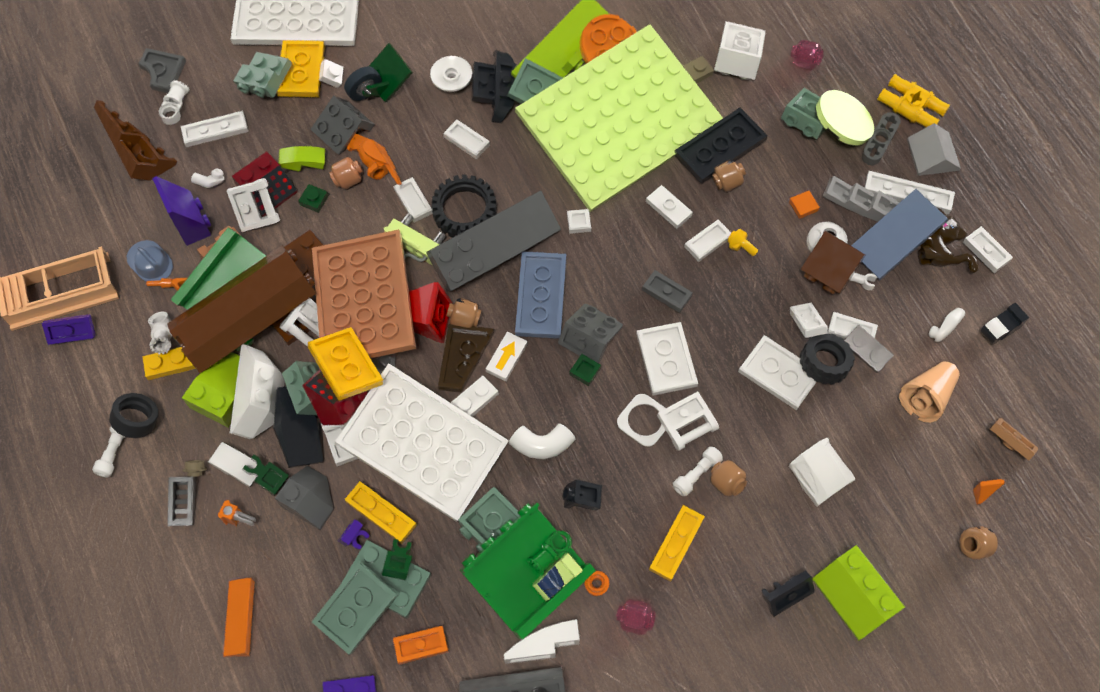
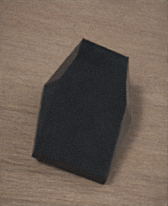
M287 386L277 387L273 429L288 467L293 468L323 463L321 422L318 415L296 414Z

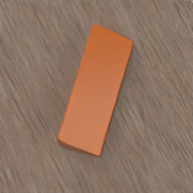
M252 578L229 581L223 657L250 656L255 584Z

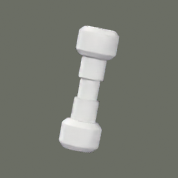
M112 426L109 429L111 436L107 449L104 451L101 459L95 462L92 469L96 475L105 478L112 475L114 470L112 463L116 456V450L123 438H125V436L118 434Z
M708 447L703 452V458L697 463V466L685 476H679L673 482V488L679 495L687 496L693 490V484L703 473L716 463L722 462L723 456L718 449Z

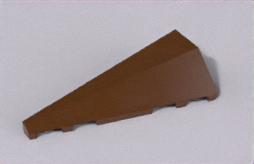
M96 100L94 109L130 178L151 181L152 178L176 166L177 160L175 158H167L161 147L156 149L150 144V138L130 122L121 121L116 111L111 113L106 109L105 102Z

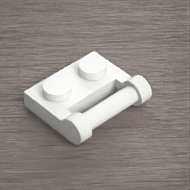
M265 178L227 189V194L241 232L280 221L279 215L275 213ZM253 191H259L267 216L261 218L252 193Z
M310 298L294 308L280 325L284 332H290L307 347L308 342L313 339L293 323L297 319L319 337L317 303Z
M699 392L686 397L657 414L674 447L678 451L685 448L687 443L707 432H714L719 429L716 419ZM702 417L706 421L703 425L682 436L677 432Z

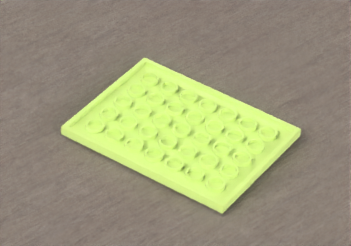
M650 24L515 108L516 114L590 212L674 158L677 148L723 119Z

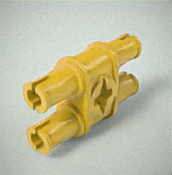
M894 74L888 86L904 94L903 97H899L884 88L877 100L892 108L895 114L898 113L911 120V123L917 122L924 127L934 123L938 124L940 119L923 111L924 108H928L943 117L950 104L935 97L932 91L929 92L916 85V82L910 83Z

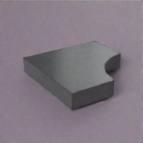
M146 48L138 65L140 69L150 74V87L152 90L169 93L171 89L170 84L174 80H178L186 59L184 56Z

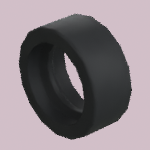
M138 393L123 394L114 401L109 422L112 428L122 436L135 439L145 437L155 428L158 408L156 403L145 395ZM126 409H135L143 412L148 420L131 422L125 419L120 412Z

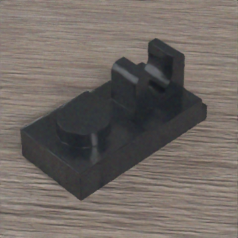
M806 570L793 576L782 586L778 582H774V591L770 593L765 588L762 589L763 598L769 604L773 617L815 592L812 576Z

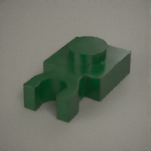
M253 454L251 460L256 462L257 466L251 469L245 465L242 470L247 474L256 475L257 478L254 482L274 496L289 475L270 461L264 466L260 458Z
M393 540L392 551H387L382 576L407 580L412 555H409L412 542H407L405 548H400L398 540Z

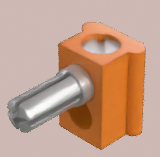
M229 500L224 501L218 513V517L226 525L230 523L237 526L240 521L253 526L254 522H256V518L244 514L238 506L233 505Z

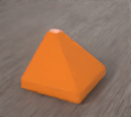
M1004 480L980 482L973 489L977 505L982 504L1005 483Z

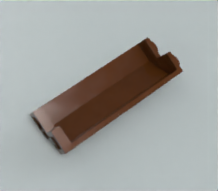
M283 245L167 323L170 333L180 343L181 350L199 373L205 371L316 294L312 287L315 285V282L308 273L303 275L295 263L298 261V258L291 249L286 251Z

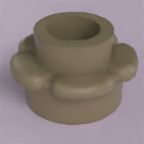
M204 460L185 461V468L182 469L183 472H187L188 477L202 476V472L207 470Z

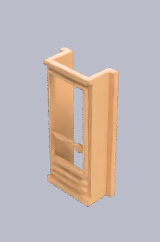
M101 246L94 251L0 277L1 317L10 325V329L13 331L43 322L44 320H50L119 299L118 292L110 281L107 262H110L108 252H105ZM97 266L100 282L51 296L52 292L49 290L48 285L49 279ZM44 281V295L47 298L29 303L26 286Z

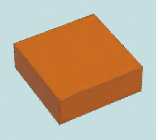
M810 191L791 197L789 200L799 219L818 212L820 208Z

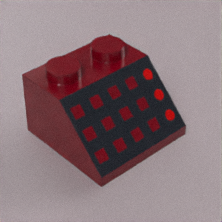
M267 151L232 175L236 187L265 178L274 209L298 193L281 166ZM253 191L252 193L260 215L264 217L267 214L259 191Z
M320 369L302 385L323 426L344 425L354 415L368 394V391H364L338 401Z

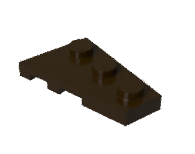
M452 324L448 325L438 390L462 393L494 334L493 328L475 326L466 328Z

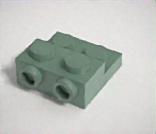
M256 52L250 65L242 64L233 82L237 85V89L245 94L250 92L259 97L267 96L274 98L292 62L288 58Z
M803 88L786 105L781 119L785 121L786 125L803 131L807 137L818 139L826 130L816 112V104L820 96Z
M493 487L458 519L461 526L459 531L467 540L473 538L478 543L476 549L480 552L482 550L480 545L490 536L493 538L501 533L499 528L510 519L513 522L520 515L517 513L518 510Z

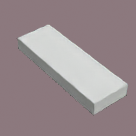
M243 111L181 126L186 147L249 132Z

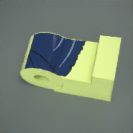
M565 553L558 561H555L544 571L543 576L540 575L533 583V587L547 601L583 570L568 553Z

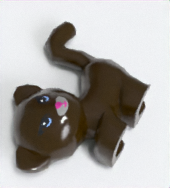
M938 208L948 218V221L920 245L921 248L918 251L920 265L945 267L950 264H960L966 261L969 262L970 272H977L979 264L975 256L969 253L954 256L953 252L945 245L953 243L955 240L960 241L967 236V232L959 226L954 217L946 215L942 209Z

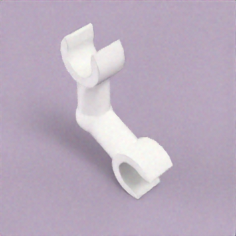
M854 273L850 281L862 284L866 290H873L875 285L868 283L867 280L875 282L877 276L874 274L864 276Z

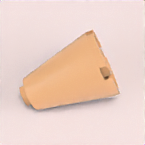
M944 361L907 382L899 393L901 405L910 415L913 413L918 415V420L931 423L937 421L943 415L960 376L959 370L954 364Z

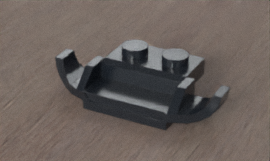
M494 50V65L474 61L471 101L492 104L493 115L491 122L502 123L515 100L507 95L515 80L511 72L517 64L514 63L513 58L508 53Z

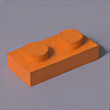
M443 626L393 638L399 665L448 652Z

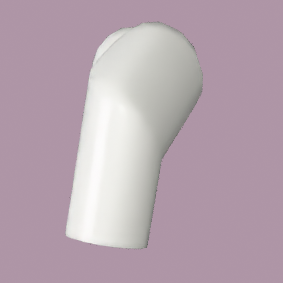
M214 169L211 175L207 177L194 173L191 178L192 183L205 188L214 187L224 181L221 169Z

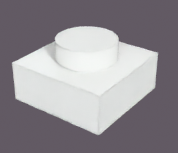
M324 59L321 62L319 80L338 88L342 84L343 67Z

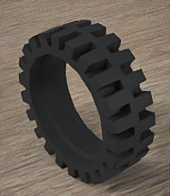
M458 175L453 176V181L448 178L445 180V184L441 183L439 185V190H435L432 197V213L437 227L441 228L444 234L448 232L449 237L452 238L497 214L494 191L488 183L484 184L483 179L479 178L477 181L476 176L471 175L470 179H468L467 175H462V179H459ZM467 191L476 193L483 198L486 205L485 211L480 218L472 222H454L447 218L443 212L445 201L456 193Z

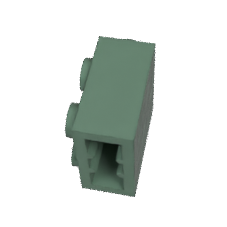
M295 361L282 373L296 414L317 415L302 386L320 369L317 363Z

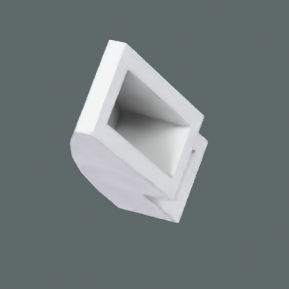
M577 619L543 628L524 638L504 654L505 664L555 658V647L579 645Z

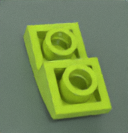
M297 146L280 149L278 164L281 168L300 171L301 165L323 169L325 164V148Z

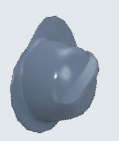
M149 240L140 241L134 244L128 251L127 263L145 282L159 281L161 278H168L173 269L172 260L157 243Z

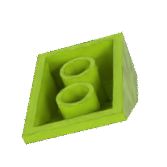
M231 352L207 368L193 380L182 397L190 409L228 428L232 420L240 356Z

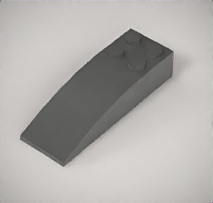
M540 190L426 251V254L446 291H452L561 230Z

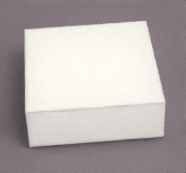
M589 209L567 211L569 234L591 232Z

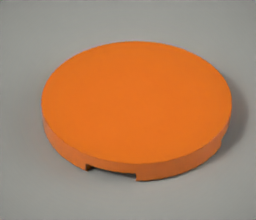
M604 14L595 17L586 25L580 36L579 45L583 60L587 64L637 33L636 29L617 15Z

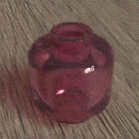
M809 40L799 41L791 50L794 64L807 69H813L816 65L819 66L824 55L821 45Z
M629 599L625 602L624 606H619L616 619L620 621L623 631L645 635L647 631L653 629L656 615L655 611H652L650 604Z

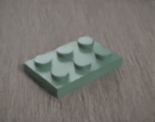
M525 58L507 96L522 104L563 78Z
M366 540L345 578L358 562H362L399 593L387 609L407 619L429 581L431 573L410 563L407 580L382 576L388 550Z
M358 562L313 619L312 623L350 655L399 593L366 565Z

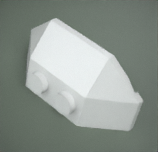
M245 344L241 345L230 433L252 439L274 425L277 387H284L285 381L282 373L263 351Z

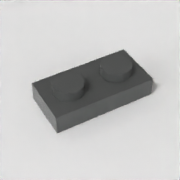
M656 270L653 271L642 287V291L679 313L693 294V292Z

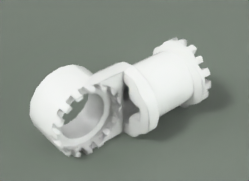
M174 80L170 84L171 89L164 96V101L159 108V115L167 125L176 124L180 120L181 115L179 111L183 104L182 99L189 92L187 85L181 84V81L178 83V80ZM167 112H175L173 116L165 117V114Z
M157 312L148 319L152 338L149 346L152 352L155 351L158 354H165L171 348L170 338L172 334L167 325L171 319L167 312Z

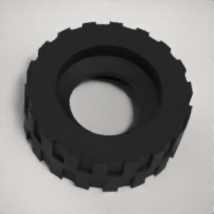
M827 333L812 336L807 340L800 353V364L803 371L807 373V376L813 378L814 381L833 385L837 382H842L854 365L855 356H853V349L850 348L848 342L846 343L843 338L835 334ZM820 350L831 353L838 360L837 365L831 367L821 363L817 359L816 353Z

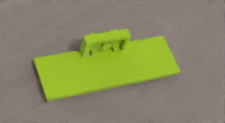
M581 0L525 58L564 78L572 69L577 70L584 63L579 45L583 29L595 17L609 13L596 0ZM525 58L511 72L514 78H516Z

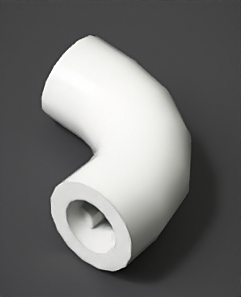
M558 424L550 433L543 436L536 435L525 426H521L512 435L509 444L529 458L544 460L558 456L576 439L573 433L562 424Z

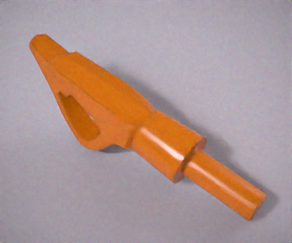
M161 278L159 281H147L146 285L161 286V288L174 287L178 291L187 278Z

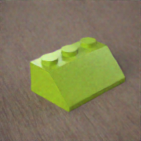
M857 545L812 578L813 582L858 641L905 608Z

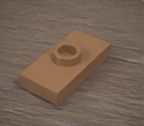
M999 418L990 428L991 431L1003 439L1002 442L1007 448L1016 450L1028 461L1038 450L1037 446L1002 418Z

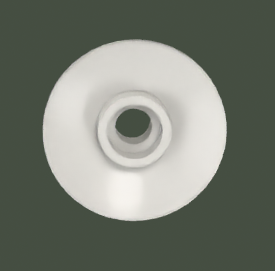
M446 56L436 61L432 66L431 80L437 88L443 91H458L466 87L471 81L472 69L465 59L457 56Z

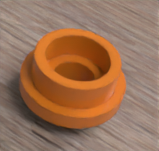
M595 571L585 581V589L593 596L605 594L609 588L607 575L601 571ZM599 580L602 585L599 588H595L592 582Z

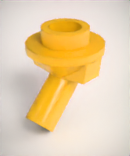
M742 229L733 231L728 238L730 249L738 251L742 247L751 256L756 255L758 249L746 240L748 235Z

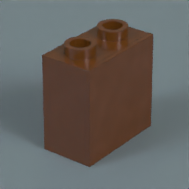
M825 231L801 270L805 272L803 276L815 283L816 280L824 283L823 288L832 294H835L836 291L842 293L866 254Z

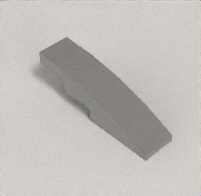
M835 176L829 179L823 197L878 222L900 203L881 191L874 194L857 183L851 186Z

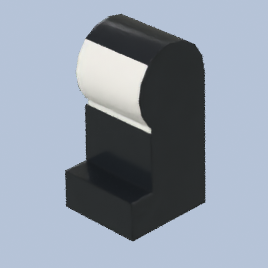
M1015 302L1003 313L985 324L980 331L993 345L1020 329L1029 317Z

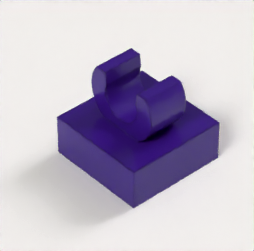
M354 519L338 539V542L344 546H348L351 543L353 548L361 549L362 546L356 542V537L361 535L363 538L368 539L369 534L366 531L360 530L363 524Z

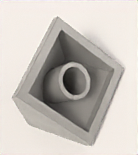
M934 123L908 137V146L918 176L959 171L961 169L949 132Z

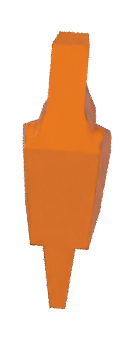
M356 133L347 145V149L350 152L352 150L358 152L361 161L368 167V176L380 180L390 172L396 183L401 185L402 183L397 175L396 168L385 148L374 140Z

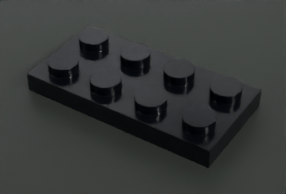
M739 107L677 148L675 156L702 184L712 177L716 166L730 159L738 160L766 141L768 135Z

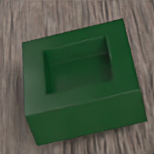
M308 184L298 202L300 206L319 213L329 194L328 191Z
M581 354L569 371V375L590 386L600 371L601 364Z

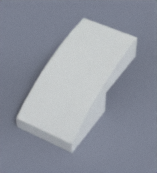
M223 442L208 461L217 469L227 475H231L248 487L251 486L257 477L256 475L247 474L242 470L245 465L254 469L257 466L256 462Z

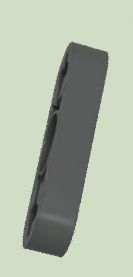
M888 112L882 116L862 153L864 163L877 165L880 162L901 123L900 117L897 114ZM890 121L892 122V124L888 130L885 127L887 123ZM882 135L887 141L879 142L876 136ZM876 148V154L873 157L870 156L873 149Z

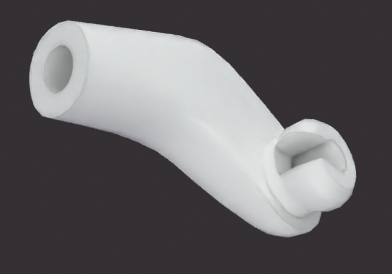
M961 308L951 311L940 328L932 326L928 334L929 337L934 338L935 342L945 339L963 319L965 311Z

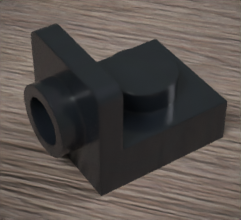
M577 479L567 484L562 495L564 508L570 509L577 506L595 511L600 509L602 485Z

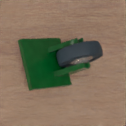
M388 43L369 66L357 69L347 78L344 90L349 98L354 101H362L370 96H380L387 103L413 72L392 44Z

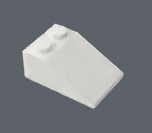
M726 21L714 70L724 75L732 74L745 80H755L762 56L765 31Z

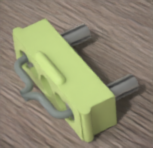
M407 214L401 222L393 219L388 227H384V232L400 230L403 249L410 252L405 254L404 258L409 256L419 262L426 261L431 265L432 263L426 251L441 244L445 238V234L439 232L432 241L408 227L413 219V216Z

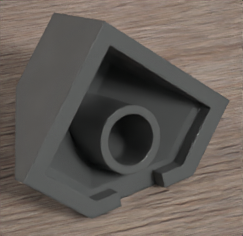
M308 466L291 476L275 498L280 507L319 530L322 529L334 511L328 478Z

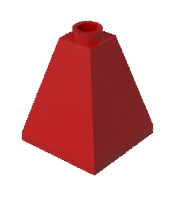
M438 282L409 291L414 332L436 342L444 343L449 317L446 315L450 303L453 302Z

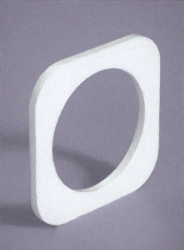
M638 394L619 415L617 425L638 443L649 447L653 446L666 431L664 426L661 424L659 430L652 435H639L630 428L628 415L638 405H650L659 412L666 408L648 395Z

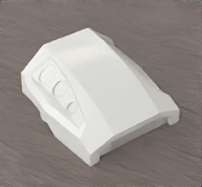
M828 438L819 441L807 449L789 465L802 489L817 507L843 487L855 481L852 472L833 449Z

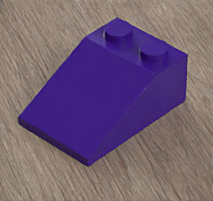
M157 176L152 178L165 208L186 246L211 236L208 229L211 223L206 214H201L200 210L204 208L198 197L194 198L190 190Z

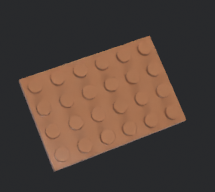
M399 229L312 248L319 338L352 327L370 358L416 349L402 235Z

